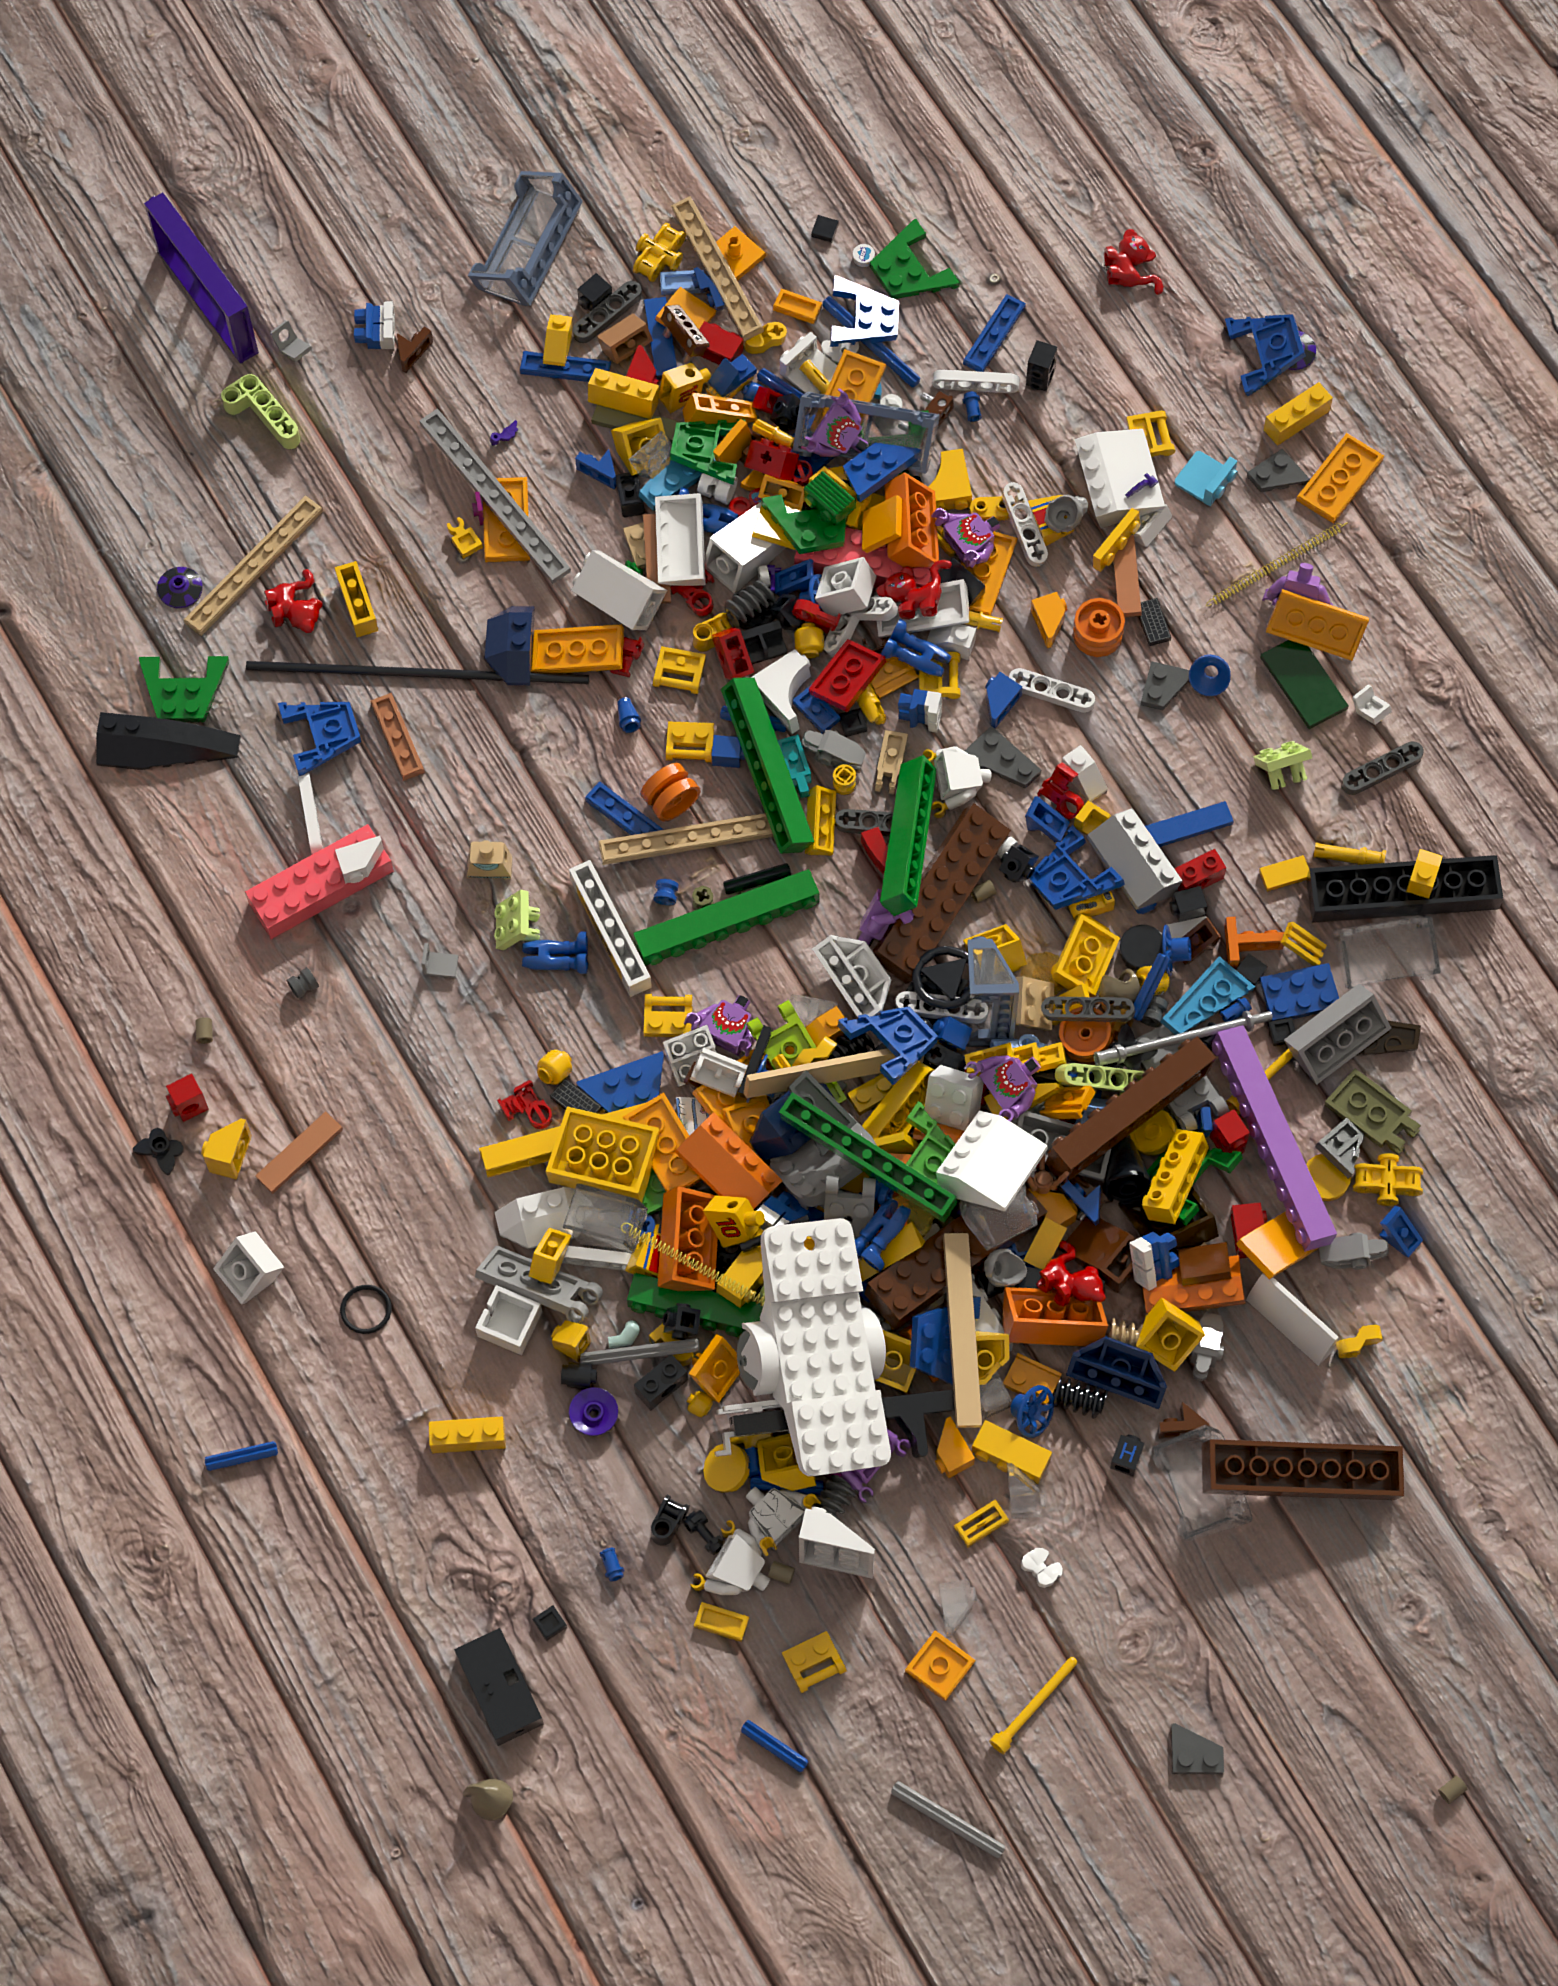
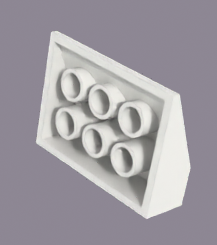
M1143 429L1096 432L1074 439L1100 528L1120 523L1131 508L1139 511V516L1166 508L1159 482L1152 488L1148 485L1143 487L1129 498L1125 496L1132 487L1146 479L1144 477L1146 473L1150 476L1153 475L1157 479Z
M979 1111L936 1171L937 1183L954 1194L957 1199L1006 1211L1048 1147L1004 1117Z
M819 1507L805 1509L799 1535V1563L873 1579L875 1549L833 1515L826 1513L825 1509Z

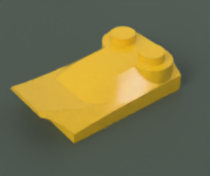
M1080 914L1058 962L1052 967L1051 974L1053 979L1068 990L1080 984L1087 985L1089 997L1096 996L1101 979L1105 975L1120 937L1111 933L1108 927L1087 914Z

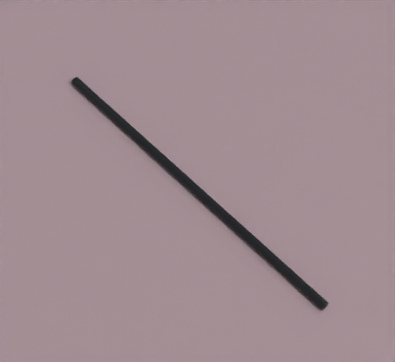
M246 661V670L503 681L495 671ZM531 673L530 682L589 684V675Z

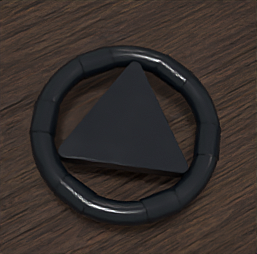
M941 946L927 951L919 958L920 961L912 972V983L915 992L922 1001L939 1009H955L973 999L970 998L969 990L960 998L955 999L966 963L969 965L968 952L952 946ZM940 955H949L961 958L959 960L924 967L934 957ZM973 958L975 985L981 984V971L978 963ZM921 973L950 1000L946 1001L930 996L924 990Z

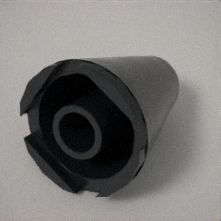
M1125 1138L1111 1149L1104 1191L1109 1201L1113 1202L1114 1199L1119 1201L1120 1205H1132L1142 1202L1144 1196L1148 1194L1151 1187V1178L1133 1140Z

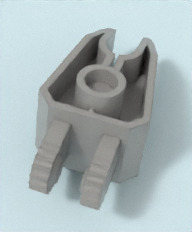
M807 730L801 740L805 750L807 749L816 754L814 759L817 762L834 768L844 764L853 767L855 771L860 770L866 752L858 743L831 730H825L824 735L816 731Z
M1352 1233L1349 1236L1334 1238L1330 1245L1319 1247L1321 1264L1334 1269H1365L1371 1265L1370 1260L1383 1259L1389 1254L1386 1240H1368L1367 1235L1363 1233Z
M1206 1312L1199 1321L1205 1336L1190 1353L1192 1354L1190 1362L1195 1363L1194 1379L1201 1382L1207 1378L1210 1367H1215L1216 1360L1221 1361L1224 1347L1220 1346L1224 1327L1221 1315Z

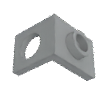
M287 320L270 332L280 353L295 362L312 350L311 345L297 338ZM287 329L288 338L285 341H280L279 333Z
M425 943L421 963L423 974L455 978L458 955L430 952L429 944Z

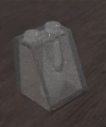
M577 1184L563 1229L586 1248L634 1253L636 1245L639 1243L637 1233L642 1229L643 1223L646 1221L648 1208L638 1199ZM623 1223H629V1224H624V1225L622 1226V1229H623V1231H624V1232H622V1230H621V1225H622ZM631 1225H633V1228H632L631 1233H632V1232L634 1231V1229L637 1227V1230H636V1233H635V1236H636L635 1238H633L634 1233H633L631 1236H629V1233H630V1230H631V1227H632Z

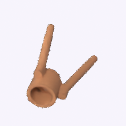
M1044 1154L1040 1160L1039 1172L1035 1174L1034 1180L1030 1176L1027 1179L1030 1191L1047 1194L1050 1190H1056L1057 1186L1067 1178L1069 1172H1064L1053 1181L1052 1175L1045 1171Z

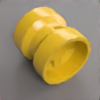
M840 765L833 772V788L838 794L848 795L856 788V772L849 765Z

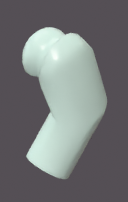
M630 1320L626 1322L621 1335L608 1337L609 1349L631 1346L639 1335L640 1328L638 1323Z

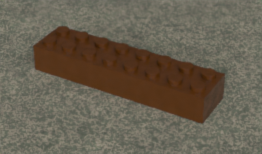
M975 803L963 810L922 873L918 904L916 908L911 909L914 914L913 920L903 924L899 918L896 920V923L890 924L882 939L878 941L873 949V953L883 968L905 984L912 981V972L920 961L919 958L927 951L936 948L1011 831Z
M1198 1036L1191 1041L1186 1039L1178 1046L1176 1053L1165 1055L1160 1060L1161 1064L1155 1069L1153 1066L1148 1068L1142 1074L1143 1078L1137 1083L1133 1080L1123 1089L1124 1093L1120 1096L1115 1094L1105 1103L1107 1106L1101 1110L1097 1108L1092 1111L1085 1123L1081 1124L1078 1122L1069 1130L1070 1134L1065 1138L1062 1136L1058 1137L1050 1145L1052 1148L1047 1152L1048 1157L1045 1165L1056 1178L1066 1171L1069 1172L1067 1178L1061 1182L1064 1185L1068 1180L1073 1179L1204 1078L1211 1069L1216 1057Z
M1025 1185L1022 1186L1006 1211L976 1204L927 1239L921 1248L900 1259L868 1282L864 1295L891 1327L897 1330L947 1293L943 1248L944 1233L969 1234L972 1275L984 1266V1262L990 1253L998 1249L1009 1248L1043 1223L1048 1211Z
M1209 1439L1202 1443L1203 1494L1397 1500L1404 1496L1403 1446Z

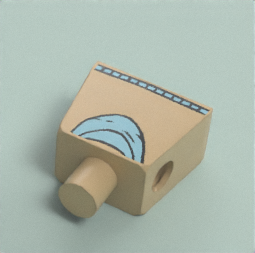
M488 840L471 842L468 852L467 878L511 879L512 855L505 843L490 842Z

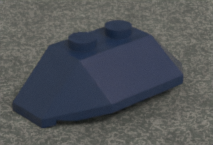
M511 606L487 620L485 661L507 685L530 686L535 606Z
M819 1083L834 1098L827 1085ZM790 1091L761 1112L754 1134L749 1141L763 1161L793 1154L811 1139L783 1121L779 1115L780 1109L791 1095Z
M1107 1336L1074 1352L1066 1376L1156 1409L1160 1408L1167 1388L1153 1353Z

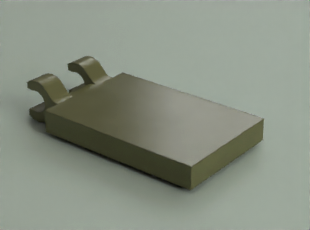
M1356 1068L1328 1097L1324 1104L1343 1120L1348 1118L1364 1133V1136L1380 1148L1386 1143L1397 1155L1405 1149L1404 1145L1406 1143L1397 1135L1403 1129L1412 1138L1420 1132L1419 1128L1421 1125L1409 1117L1412 1110Z

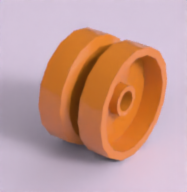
M1094 598L1082 603L1076 611L1073 628V639L1078 649L1086 655L1093 657L1108 656L1115 652L1121 645L1125 625L1123 611L1116 603L1104 598Z
M672 763L652 775L643 785L640 793L644 801L648 805L653 806V812L664 822L670 821L688 810L698 799L701 790L693 779L688 778V772L681 764Z
M1083 1006L1071 1010L1070 1013L1074 1015L1081 1013ZM1096 1008L1093 1010L1096 1015L1104 1014ZM1062 1021L1060 1023L1059 1036L1065 1054L1075 1063L1096 1065L1093 1056L1094 1052L1107 1050L1108 1046L1115 1041L1110 1022Z

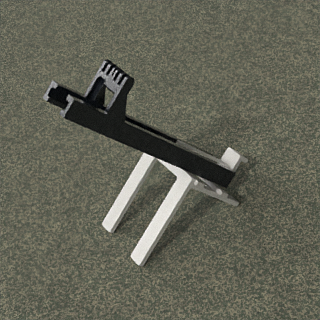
M953 1389L882 1398L885 1419H895L910 1440L912 1456L914 1458H920L928 1454L924 1415L955 1411ZM776 1400L727 1405L723 1406V1409L716 1410L717 1415L743 1412V1415H735L729 1418L730 1432L722 1433L724 1450L716 1451L714 1454L716 1457L731 1455L730 1438L789 1431L784 1409ZM780 1408L777 1411L762 1412L765 1409Z

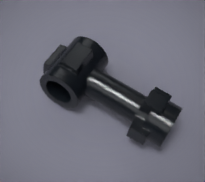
M701 1510L693 1511L686 1516V1520L683 1521L684 1526L691 1534L697 1531L707 1543L705 1549L708 1552L711 1551L713 1555L719 1553L723 1546L722 1537L720 1535L714 1537L705 1526L708 1519Z

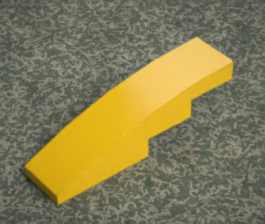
M1010 1042L964 1055L966 1064L971 1061L977 1063L993 1056L1008 1055L1011 1058H1019L1022 1063L1034 1057L1041 1066L1037 1072L1058 1068L1062 1064H1067L1062 1042L1038 1048L1036 1042L1013 1048ZM967 1068V1073H975L973 1068Z

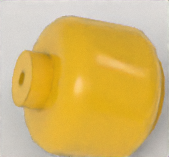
M701 1390L696 1391L694 1395L691 1393L686 1400L689 1403L687 1407L688 1412L698 1417L706 1416L713 1405L712 1398Z

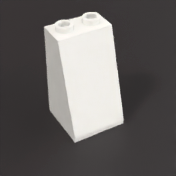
M761 502L711 536L705 555V569L733 593L741 590L758 574V566H767L786 548L751 537L760 511Z
M592 550L591 553L589 552L584 558L582 571L573 580L574 586L571 591L632 630H647L668 590L601 551Z

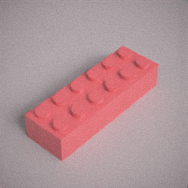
M845 527L844 547L799 554L796 550L794 565L811 558L813 560V575H822L824 567L864 557L876 574L874 588L885 584L891 575L900 572L904 568L888 558L887 544L869 553L862 550L863 531ZM910 567L914 572V580L917 587H922L931 582L930 567Z
M368 824L245 891L248 903L270 939L394 872L391 859L383 850L368 877L357 883L350 882L345 884L335 850L376 837Z

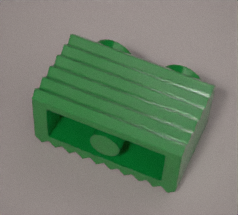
M821 471L814 480H811L804 487V500L811 508H817L822 518L827 522L831 521L834 525H838L856 508L855 499L824 471Z

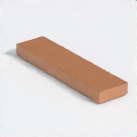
M643 514L646 577L668 590L661 604L671 603L670 585L658 583L656 514Z
M1131 535L1126 546L1122 550H1118L1113 560L1117 605L1123 611L1124 617L1142 616L1134 535Z
M392 693L371 700V706L403 781L425 773Z
M325 1111L255 1175L256 1179L272 1194L275 1193L343 1130L342 1126Z

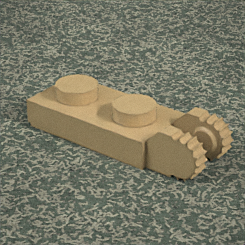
M885 730L877 767L875 791L880 792L883 786V776L892 777L889 784V794H895L908 734Z

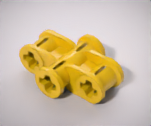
M669 223L662 225L653 240L649 238L648 234L644 233L636 245V251L642 252V254L635 261L633 272L636 274L641 273L648 277L650 282H654L666 265L670 267L671 271H676L683 259V254L676 252L683 245L686 233L671 228Z
M1390 1153L1380 1154L1377 1157L1380 1165L1360 1163L1354 1166L1355 1184L1353 1185V1191L1357 1193L1379 1194L1377 1198V1204L1395 1206L1399 1204V1199L1396 1195L1420 1196L1423 1194V1188H1421L1423 1169L1415 1166H1397L1399 1162L1398 1155Z

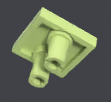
M1289 741L1281 744V748L1275 750L1273 748L1261 750L1260 754L1253 756L1256 766L1268 772L1271 789L1275 790L1279 789V786L1281 788L1286 786L1281 768L1290 766L1293 783L1301 782V779L1302 781L1307 780L1303 761L1312 759L1310 749L1295 743V741Z
M519 890L496 905L494 912L496 918V930L494 933L496 949L504 951L520 940L530 942L540 939V935H535L540 934V931L529 928V921L537 922L540 914H538L540 909L529 906V891Z

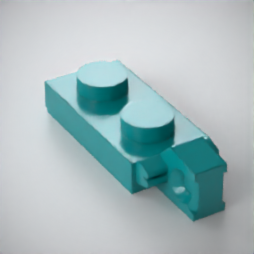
M799 735L778 740L794 787H797L801 799L809 797L807 784L812 783L811 772Z

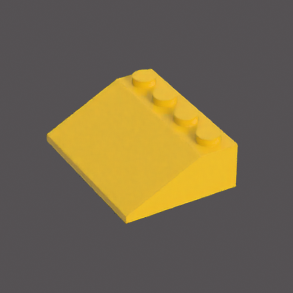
M567 1107L545 1171L549 1183L642 1204L649 1182L660 1129Z

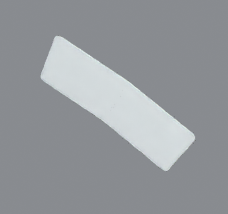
M1206 916L1166 924L1169 926L1171 938H1182L1204 920Z

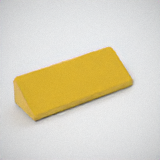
M816 785L809 790L810 796L807 797L806 817L814 843L805 849V854L832 856L834 853L836 791Z
M912 1221L902 1228L884 1251H881L880 1256L885 1264L883 1269L924 1245L925 1240ZM858 1259L862 1282L879 1272L868 1265L863 1259Z

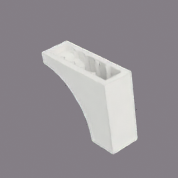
M795 649L752 676L755 677L764 704L792 734L800 729L797 715L792 710V701L799 687L811 677L809 670L811 664L805 655L801 656Z

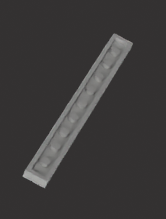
M438 408L419 420L421 427L475 492H480V498L549 581L554 584L571 572L569 565Z

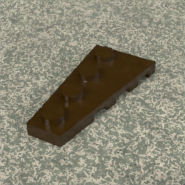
M1388 1021L1391 1029L1356 1056L1416 1051L1419 1044L1421 1025Z

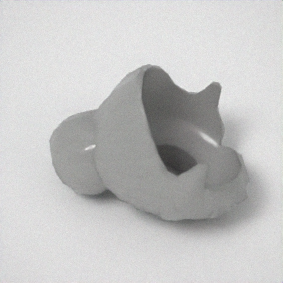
M1068 494L1056 498L1048 503L1044 522L1052 531L1057 533L1069 532L1075 529L1081 522L1082 516L1087 512V499Z
M1009 1249L993 1251L984 1262L985 1275L995 1287L1014 1286L1020 1283L1027 1274V1268L1023 1260Z

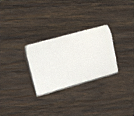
M1166 504L1165 509L1140 516V528L1135 534H1131L1134 535L1136 542L1148 547L1169 522L1172 514Z

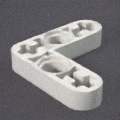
M870 597L867 608L841 615L835 631L830 629L824 641V650L831 657H834L846 640L851 639L859 620H891L898 613V605L889 597ZM845 624H847V626L840 631V629H841Z

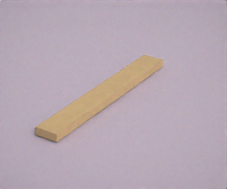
M691 196L671 205L673 212L708 276L721 295L723 303L744 341L764 332L759 319Z
M305 495L183 620L184 624L202 636L323 512L322 507Z
M763 813L600 840L598 845L602 864L607 865L774 836L767 816Z
M887 1048L746 1075L744 1095L746 1098L788 1091V1087L805 1070L818 1083H830L881 1073V1064L896 1058V1056ZM924 1056L919 1060L921 1063H923Z
M944 1233L943 1248L956 1428H976L982 1426L969 1234Z

